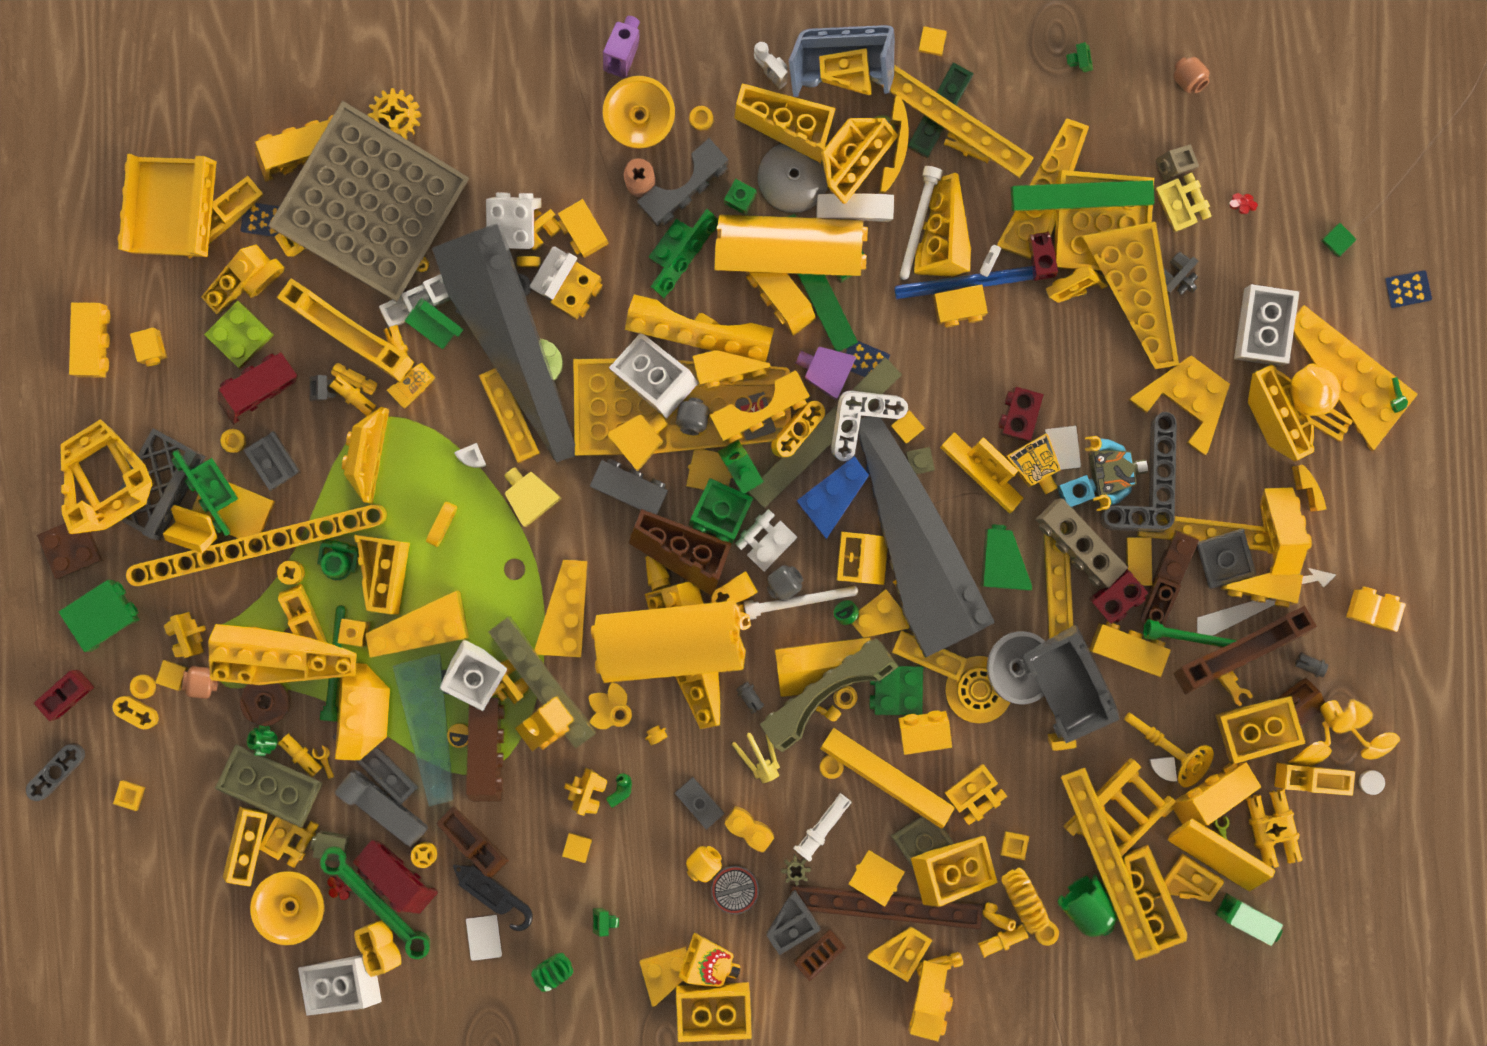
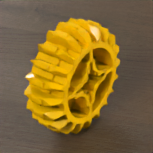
M1017 868L1003 875V886L1027 932L1032 934L1048 926V915L1025 871Z

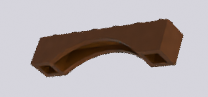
M1303 606L1230 645L1182 666L1173 674L1186 695L1308 634L1317 625L1307 608Z

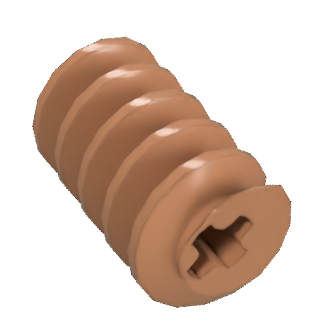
M634 159L627 163L623 175L627 190L635 197H643L656 184L653 167L644 159Z

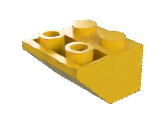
M840 532L836 580L884 585L887 559L884 536Z

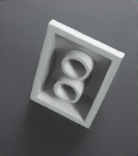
M639 334L609 367L612 372L665 418L669 417L699 383L690 370L644 334Z
M363 955L298 967L306 1016L362 1009L382 1002L377 976L370 977L363 964Z

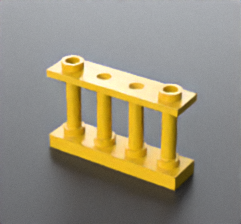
M1131 758L1095 793L1109 828L1122 840L1117 846L1121 857L1161 816L1166 817L1174 809L1172 805L1176 802L1170 796L1163 800L1138 776V770L1141 766ZM1126 782H1132L1156 806L1147 817L1121 793V787ZM1110 799H1115L1139 823L1130 834L1105 811L1104 805ZM1075 813L1063 827L1072 836L1077 833L1086 839Z

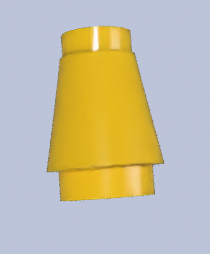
M649 556L645 557L648 586H651L652 591L669 587L671 577L665 566Z

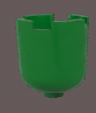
M1094 874L1091 879L1087 875L1083 876L1068 886L1070 892L1065 897L1060 895L1057 902L1058 905L1083 935L1089 937L1106 936L1114 930L1118 916L1107 889L1097 875Z

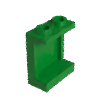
M106 580L59 611V614L84 652L94 651L100 647L99 644L128 625L140 620L137 616L139 614L137 607L132 602H128L124 595L126 591L118 581Z

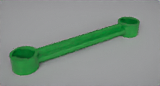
M327 848L320 860L321 869L327 874H336L405 942V951L410 958H424L430 948L429 936L421 931L414 932L346 863V854L341 848ZM328 854H337L339 856V867L332 868L325 863ZM422 939L425 949L421 952L413 951L410 948L411 940Z

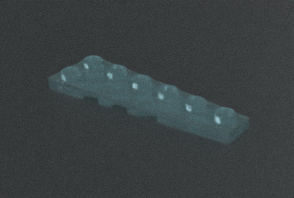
M439 653L393 666L429 806L454 799L449 742L447 739L444 691L440 689L443 674L441 655Z

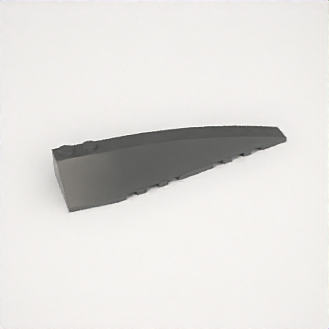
M497 223L433 247L432 250L449 297L554 460L559 462L577 456L575 455V440L502 226Z

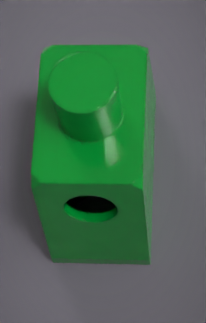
M739 440L717 451L742 494L764 482ZM740 454L736 459L730 460L732 456Z

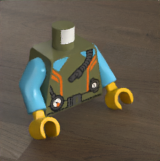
M1090 436L1085 437V440L1088 439L1091 442V446L1085 448V451H1091L1088 454L1092 479L1097 489L1093 501L1098 500L1100 502V508L1096 510L1102 511L1118 504L1129 495L1132 486L1136 485L1135 475L1148 473V465L1146 459L1133 461L1132 452L1126 451L1123 445L1109 439Z

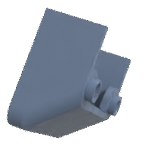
M888 25L816 28L800 32L789 59L793 97L799 96L802 86L816 87L822 81L819 56L867 48L869 57L870 80L876 84L883 85L884 93H889L894 78V28Z

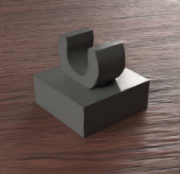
M327 375L310 377V401L327 400V398L336 397V393H329L327 391V386L334 380H327Z

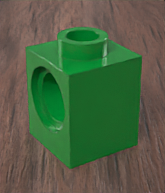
M735 179L724 199V205L746 216L757 195V190Z

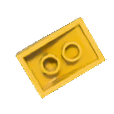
M1291 696L1215 714L1228 759L1234 764L1305 744Z
M985 836L930 850L911 858L923 905L940 907L998 883Z

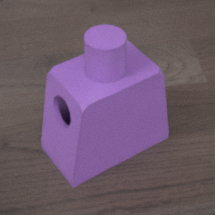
M627 16L624 23L616 22L603 51V71L624 79L627 77L639 45V29L637 28L640 21L637 18Z
M818 347L815 356L801 351L795 364L808 369L804 380L832 399L837 400L856 356Z

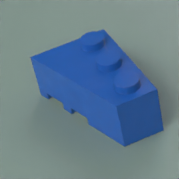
M854 456L796 501L825 539L832 532L869 474Z

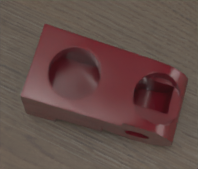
M1043 232L1029 235L1028 242L1034 281L1055 278L1058 273V267L1050 233Z

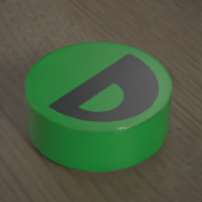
M850 600L840 602L834 609V617L842 625L853 623L859 615V609Z

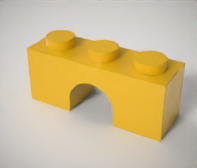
M555 697L515 729L533 752L538 747L542 750L569 731L570 729L567 725L574 721V719L559 699Z

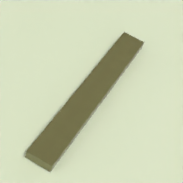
M885 357L851 391L883 394L902 374ZM852 396L851 399L846 400L845 403L849 406V408L851 404L861 406V402L853 400ZM871 399L868 402V407H870L877 399ZM838 404L821 420L793 455L782 457L762 477L764 482L748 491L763 508L769 505L832 443ZM845 420L841 425V430L844 432L852 424V421Z

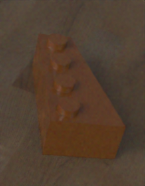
M643 509L639 513L629 540L630 545L711 596L717 586L732 545L730 542L719 540L717 537Z
M490 698L483 711L469 704L466 795L472 802H501V792L503 791L501 767L504 765V754L501 753V743H504V729H501V719L505 718V705H501L499 698Z

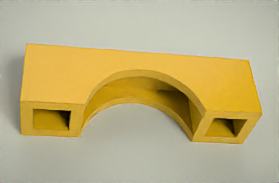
M795 370L774 381L775 392L773 399L764 409L749 413L743 412L730 404L711 414L710 418L722 441L728 440L731 444L741 439V433L748 429L752 433L764 426L762 422L770 418L772 421H775L785 416V410L791 407L797 410L806 405L807 402L805 400L809 398V394L797 371Z

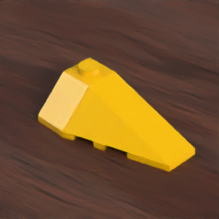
M952 173L941 177V180L934 186L929 202L931 211L928 221L923 224L922 229L925 231L915 253V274L951 277L970 272L971 247L959 175Z
M870 637L775 649L781 697L803 693L806 686L818 682L823 678L825 672L837 668L847 656L854 655L860 651L861 647L870 641Z

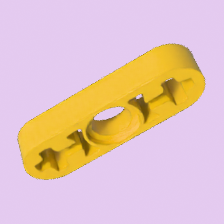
M809 401L795 413L773 439L771 449L774 455L777 457H789L794 454L824 418L825 408L821 402ZM810 408H815L814 414L816 416H811L807 420L804 419L805 417H808L811 414L812 411ZM797 422L803 427V432L800 436L796 435L793 429ZM781 442H787V444L785 445V448L787 450H781Z

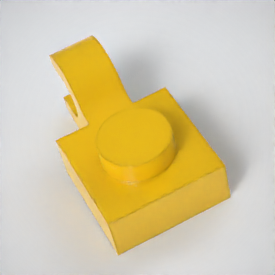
M1233 671L1218 678L1226 691L1230 693L1236 705H1242L1239 701L1241 693H1245L1249 699L1252 698V694L1248 689L1239 688L1236 683L1238 678Z

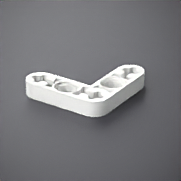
M858 391L842 393L838 400L831 445L833 456L841 461H848L854 456L861 415L900 419L908 411L907 402L895 395ZM852 396L853 400L861 402V406L851 404L849 408V406L845 403L846 400H850ZM874 398L878 399V408L875 411H869L868 402ZM897 402V404L901 405V408L896 409V411L885 408V403L896 405ZM845 420H851L853 423L852 429L849 432L841 430V425ZM840 435L846 438H850V440L845 439L844 443V440L840 438ZM843 445H845L848 451H844L842 455L838 449L843 448Z

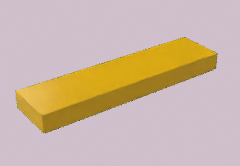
M496 368L479 375L517 463L540 454L516 399Z

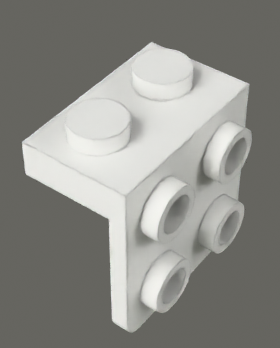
M496 193V197L486 199L487 227L497 223L500 224L509 248H532L534 246V209L542 208L541 198H533V193H519V197H510V193Z

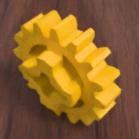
M391 88L388 95L383 90V97L381 99L377 96L374 97L377 102L376 105H369L373 113H369L368 116L378 123L381 121L388 123L390 130L407 140L408 132L413 135L415 134L413 126H420L416 118L421 117V113L415 111L419 108L417 102L412 103L414 98L411 94L405 97V91L402 89L397 94L395 89ZM399 101L404 102L409 109L401 108ZM394 111H397L399 115H396L393 120L390 116H393Z

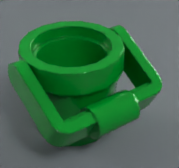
M324 540L320 545L317 564L321 565L323 573L332 580L346 579L351 573L355 574L357 571L358 547L336 540ZM325 547L332 549L331 551H329L327 554L324 555V553H325ZM348 553L354 554L353 559Z

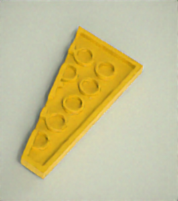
M1156 222L1083 235L1085 242L1154 368L1160 369L1179 365Z
M1304 305L1296 313L1293 335L1301 347L1306 350L1313 364L1330 370L1338 378L1341 389L1338 403L1353 420L1354 427L1358 433H1361L1370 451H1374L1418 394L1398 379L1402 395L1407 398L1408 405L1404 410L1395 413L1390 405V401L1396 399L1392 378H1395V376Z

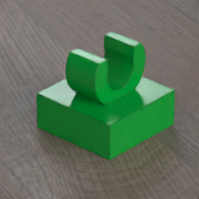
M1086 42L1076 44L1077 53L1066 55L1067 65H1070V67L1079 66L1083 72L1092 71L1090 47Z
M593 908V933L599 937L609 936V928L619 927V917L609 915V911L603 908Z

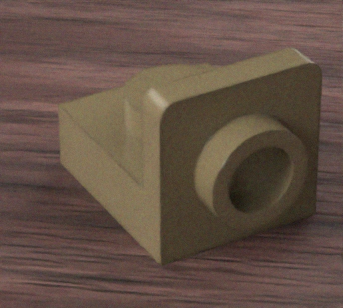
M1191 144L1170 150L1156 158L1158 169L1164 181L1199 167Z

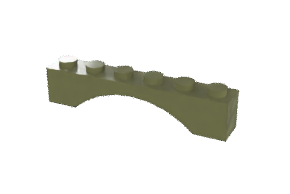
M511 616L488 632L542 705H546L553 698L557 697L574 719V721L567 725L570 730L565 735L575 749L596 734L597 731L546 668Z
M877 638L870 640L856 654L847 656L837 668L825 672L823 678L818 682L806 686L803 693L786 701L783 708L767 715L765 721L760 726L773 746L779 751L784 752L802 738L805 726L811 715L829 695L853 683L880 681L899 666Z

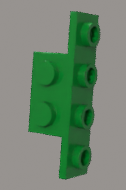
M705 210L693 228L675 219L649 255L653 262L663 267L661 273L650 286L662 298L665 299L674 288L675 283L687 270L688 265L696 254L700 252L709 236L715 231L718 219L710 210Z
M178 449L172 453L174 458L171 459L179 472L183 470L188 478L185 479V482L192 492H198L201 497L198 502L205 513L211 512L214 517L212 523L217 532L221 533L223 531L225 536L229 535L231 531L218 511L238 499L236 493L213 458L190 469Z

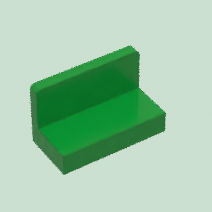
M422 298L405 318L407 324L441 349L445 348L454 335L458 337L464 330Z

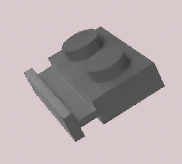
M274 431L244 450L269 491L274 490L301 472Z

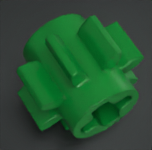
M259 725V728H253V731L249 732L247 736V746L250 750H254V755L256 756L271 754V751L275 750L278 743L277 735L275 732L270 731V726Z

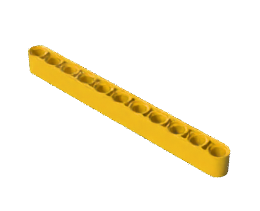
M373 504L211 545L203 553L191 550L131 566L127 570L126 579L133 586H142L375 527L384 523L387 518V512L382 505ZM371 509H377L380 513V518L377 522L369 518ZM348 515H353L356 518L357 523L354 528L346 524V517ZM326 520L330 521L333 525V530L330 534L325 533L322 529L323 522ZM302 526L309 530L310 535L307 540L302 539L299 535V530ZM279 532L283 533L286 537V542L283 546L276 542V535ZM255 538L262 542L263 547L260 551H256L252 546V541ZM232 544L236 545L239 549L237 557H233L229 553V548ZM208 550L215 554V561L213 563L208 562L206 559ZM185 556L189 557L192 561L190 569L185 568L182 564ZM162 562L168 566V573L166 575H163L159 570V565ZM138 568L142 569L145 573L143 581L136 577V570Z

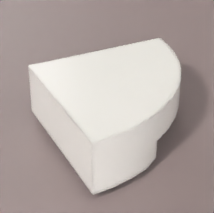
M997 245L991 247L982 264L980 274L988 277L1001 247Z
M477 443L454 452L456 457L469 467L481 468L486 466Z
M1173 756L1149 759L1151 768L1158 776L1168 781H1177L1175 758Z

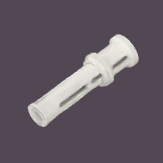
M839 793L813 829L810 828L806 831L807 835L793 849L805 859L811 861V856L820 845H824V838L827 833L833 828L852 802Z

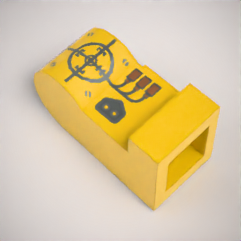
M420 363L404 376L401 382L393 384L387 391L403 408H406L433 382L435 376L423 363Z

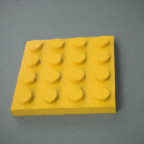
M1066 170L1059 171L1058 184L1153 180L1154 185V178ZM1153 205L1056 210L1054 252L1057 267L1076 270L1088 266L1094 271H1101L1083 235L1151 223Z

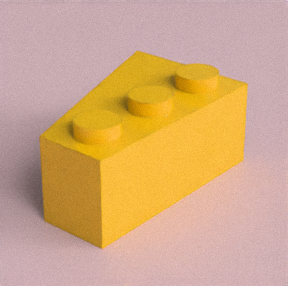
M1293 487L1264 489L1260 509L1264 532L1269 533L1271 545H1267V553L1273 554L1274 561L1272 567H1270L1271 575L1300 574L1307 551L1312 545L1311 536L1307 534L1305 529V516L1301 515L1300 499L1295 496Z

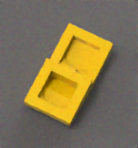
M1304 465L1292 466L1296 490L1306 489L1310 511L1327 509L1322 492L1309 470Z
M923 960L914 1011L934 1016L939 1015L948 966Z

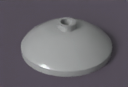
M782 143L766 153L758 169V185L761 194L771 206L786 213H801L817 205V195L825 194L828 188L823 161L819 163ZM796 170L799 175L796 178H792L789 175L790 171Z
M1025 631L1012 632L999 639L991 649L987 661V675L992 688L1002 699L1014 704H1029L1044 696L1035 676L1032 673L1027 674L1021 663L1024 660L1023 654L1046 642L1038 635ZM1014 663L1017 665L1016 671L1012 669Z

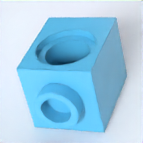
M1087 475L1057 486L1061 499L1063 498L1070 507L1093 499L1095 497L1094 493L1097 492L1092 478L1088 479ZM1076 484L1082 486L1084 490L1081 498L1075 497L1072 492Z

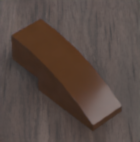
M454 806L436 823L464 856L471 859L485 876L492 878L509 861Z

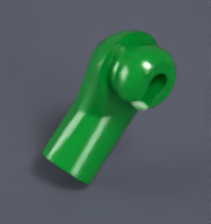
M621 773L616 777V792L606 798L612 808L631 795L632 780L625 773Z

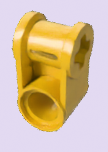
M745 571L728 581L727 584L716 589L711 596V603H716L717 593L719 592L722 595H728L726 602L735 601L740 603L758 591Z

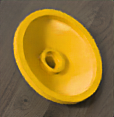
M646 76L628 77L619 81L608 92L603 104L604 123L610 135L620 144L630 148H648L661 142L670 132L675 119L674 102L669 91L657 80ZM639 112L644 114V118L641 120L635 118V115Z
M292 871L279 872L266 878L256 888L250 905L251 918L257 931L267 940L280 945H294L308 939L318 929L324 915V900L318 886L307 876ZM289 901L295 904V908L293 910L289 909L287 906V903Z

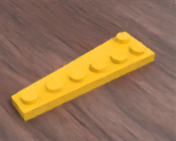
M1066 118L1030 185L1058 184L1059 171H1074L1089 126ZM1056 210L1015 211L997 246L1008 252L1031 259L1028 242L1029 235L1049 232L1051 236L1056 223Z

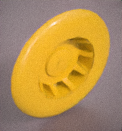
M974 656L966 658L968 661L959 681L947 678L946 698L949 706L955 714L968 722L987 723L993 721L1006 711L1010 702L1002 699L989 682L987 675L988 657ZM980 671L986 672V676H981ZM975 672L976 676L971 678L970 674ZM965 678L968 679L966 685L962 684ZM961 688L965 689L964 695L961 694ZM994 695H996L997 697L993 702L992 698ZM968 698L970 703L967 704L964 699ZM986 703H989V704H990L989 706H987V707L984 708V704H986ZM978 704L979 708H973V705Z

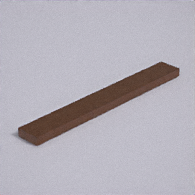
M795 884L790 886V894L793 890H796L811 912L981 930L982 904L952 901L937 907L923 905L922 898L891 895L884 907L859 891L807 885L796 886Z

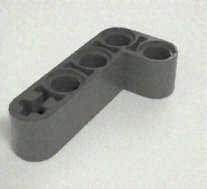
M357 770L351 771L335 790V794L349 805L356 804L410 847H414L428 829V826L402 804L399 805L388 793Z

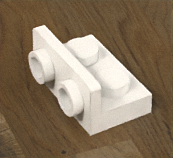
M552 247L529 287L547 299L553 300L576 262L577 257L571 253H565L557 247Z

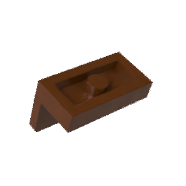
M1306 677L1277 698L1292 697L1300 727L1321 712L1320 707L1325 703L1321 692Z

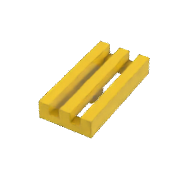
M1334 409L1328 414L1342 421L1344 425L1339 424L1326 415L1316 416L1340 430L1337 434L1310 417L1316 429L1338 442L1342 441L1343 435L1348 431L1349 425L1353 422V420ZM1301 413L1300 417L1306 420L1304 415Z

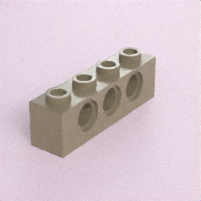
M1063 498L1055 499L1035 519L1040 524L1039 529L1056 541V547L1073 559L1071 562L1077 569L1085 571L1089 576V582L1096 588H1109L1128 568ZM1062 522H1065L1067 525V532L1065 534L1060 531ZM1079 539L1084 544L1082 551H1079L1076 547ZM1095 556L1100 560V565L1097 569L1093 566Z

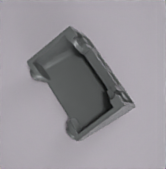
M1077 625L1064 630L1023 654L1024 660L1021 663L1027 674L1032 673L1035 676L1055 716L1056 724L1053 727L1058 738L1063 737L1065 742L1069 743L1120 720L1116 703Z

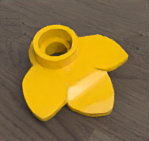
M612 682L610 684L607 694L594 693L589 695L590 705L596 712L590 720V724L598 729H607L613 725L623 727L630 722L632 711L626 705L627 694L617 683ZM622 710L625 714L624 718L618 719L615 715L616 711Z

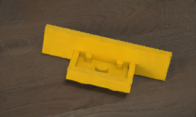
M954 432L940 447L1009 514L1024 499L1007 483L1019 470L984 437L971 448Z

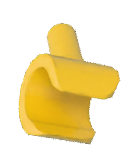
M833 705L828 711L821 706H818L815 710L830 721H837L842 714Z
M322 746L324 754L319 757L317 750L313 749L312 755L321 761L328 779L333 778L334 775L327 759L330 754L329 749L326 746Z

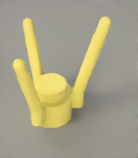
M751 733L747 734L749 742L759 760V763L756 764L757 768L737 743H732L734 749L752 770L755 778H760L762 784L770 782L779 776L777 769L780 766L776 760L773 744L767 735L766 739L771 762L769 759L764 760Z

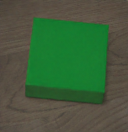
M1338 223L1321 241L1337 257H1340L1357 239L1341 223Z

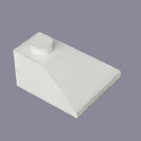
M463 639L451 659L440 689L483 711L506 673L507 668L484 649Z

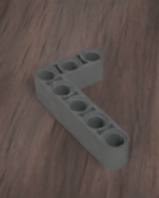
M1161 412L1151 422L1149 507L1110 506L1101 514L1100 521L1104 528L1120 531L1163 532L1173 525L1175 520L1177 425L1173 414ZM1159 419H1164L1168 422V430H1163L1159 427ZM1158 443L1167 445V454L1159 452ZM1162 466L1167 469L1168 476L1166 478L1158 475V467ZM1158 490L1166 492V502L1158 500L1156 495ZM1109 512L1117 514L1119 518L1117 524L1108 521L1107 515ZM1133 513H1138L1142 516L1143 522L1141 525L1133 523ZM1157 514H1162L1166 517L1167 524L1165 526L1157 523Z

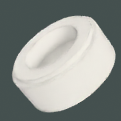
M1367 770L1359 777V787L1367 794L1376 795L1384 789L1385 779L1381 773Z

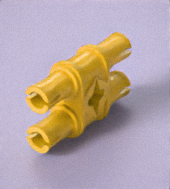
M1285 789L1269 792L1275 811L1270 816L1265 815L1260 794L1253 795L1252 798L1251 796L1246 798L1251 815L1249 825L1252 826L1255 838L1254 845L1260 850L1262 862L1274 868L1279 866L1273 846L1278 842L1283 843L1287 863H1296L1295 860L1297 862L1303 860L1297 842L1300 835L1296 831L1293 819L1294 812L1288 807ZM1273 824L1279 826V828L1275 830L1276 834L1269 831L1273 828Z

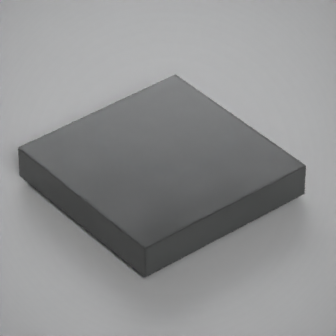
M1243 529L1198 542L1197 550L1209 589L1257 575Z

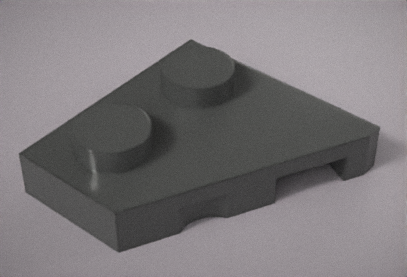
M793 890L768 929L766 936L778 954L781 955L819 932L820 926L796 890Z

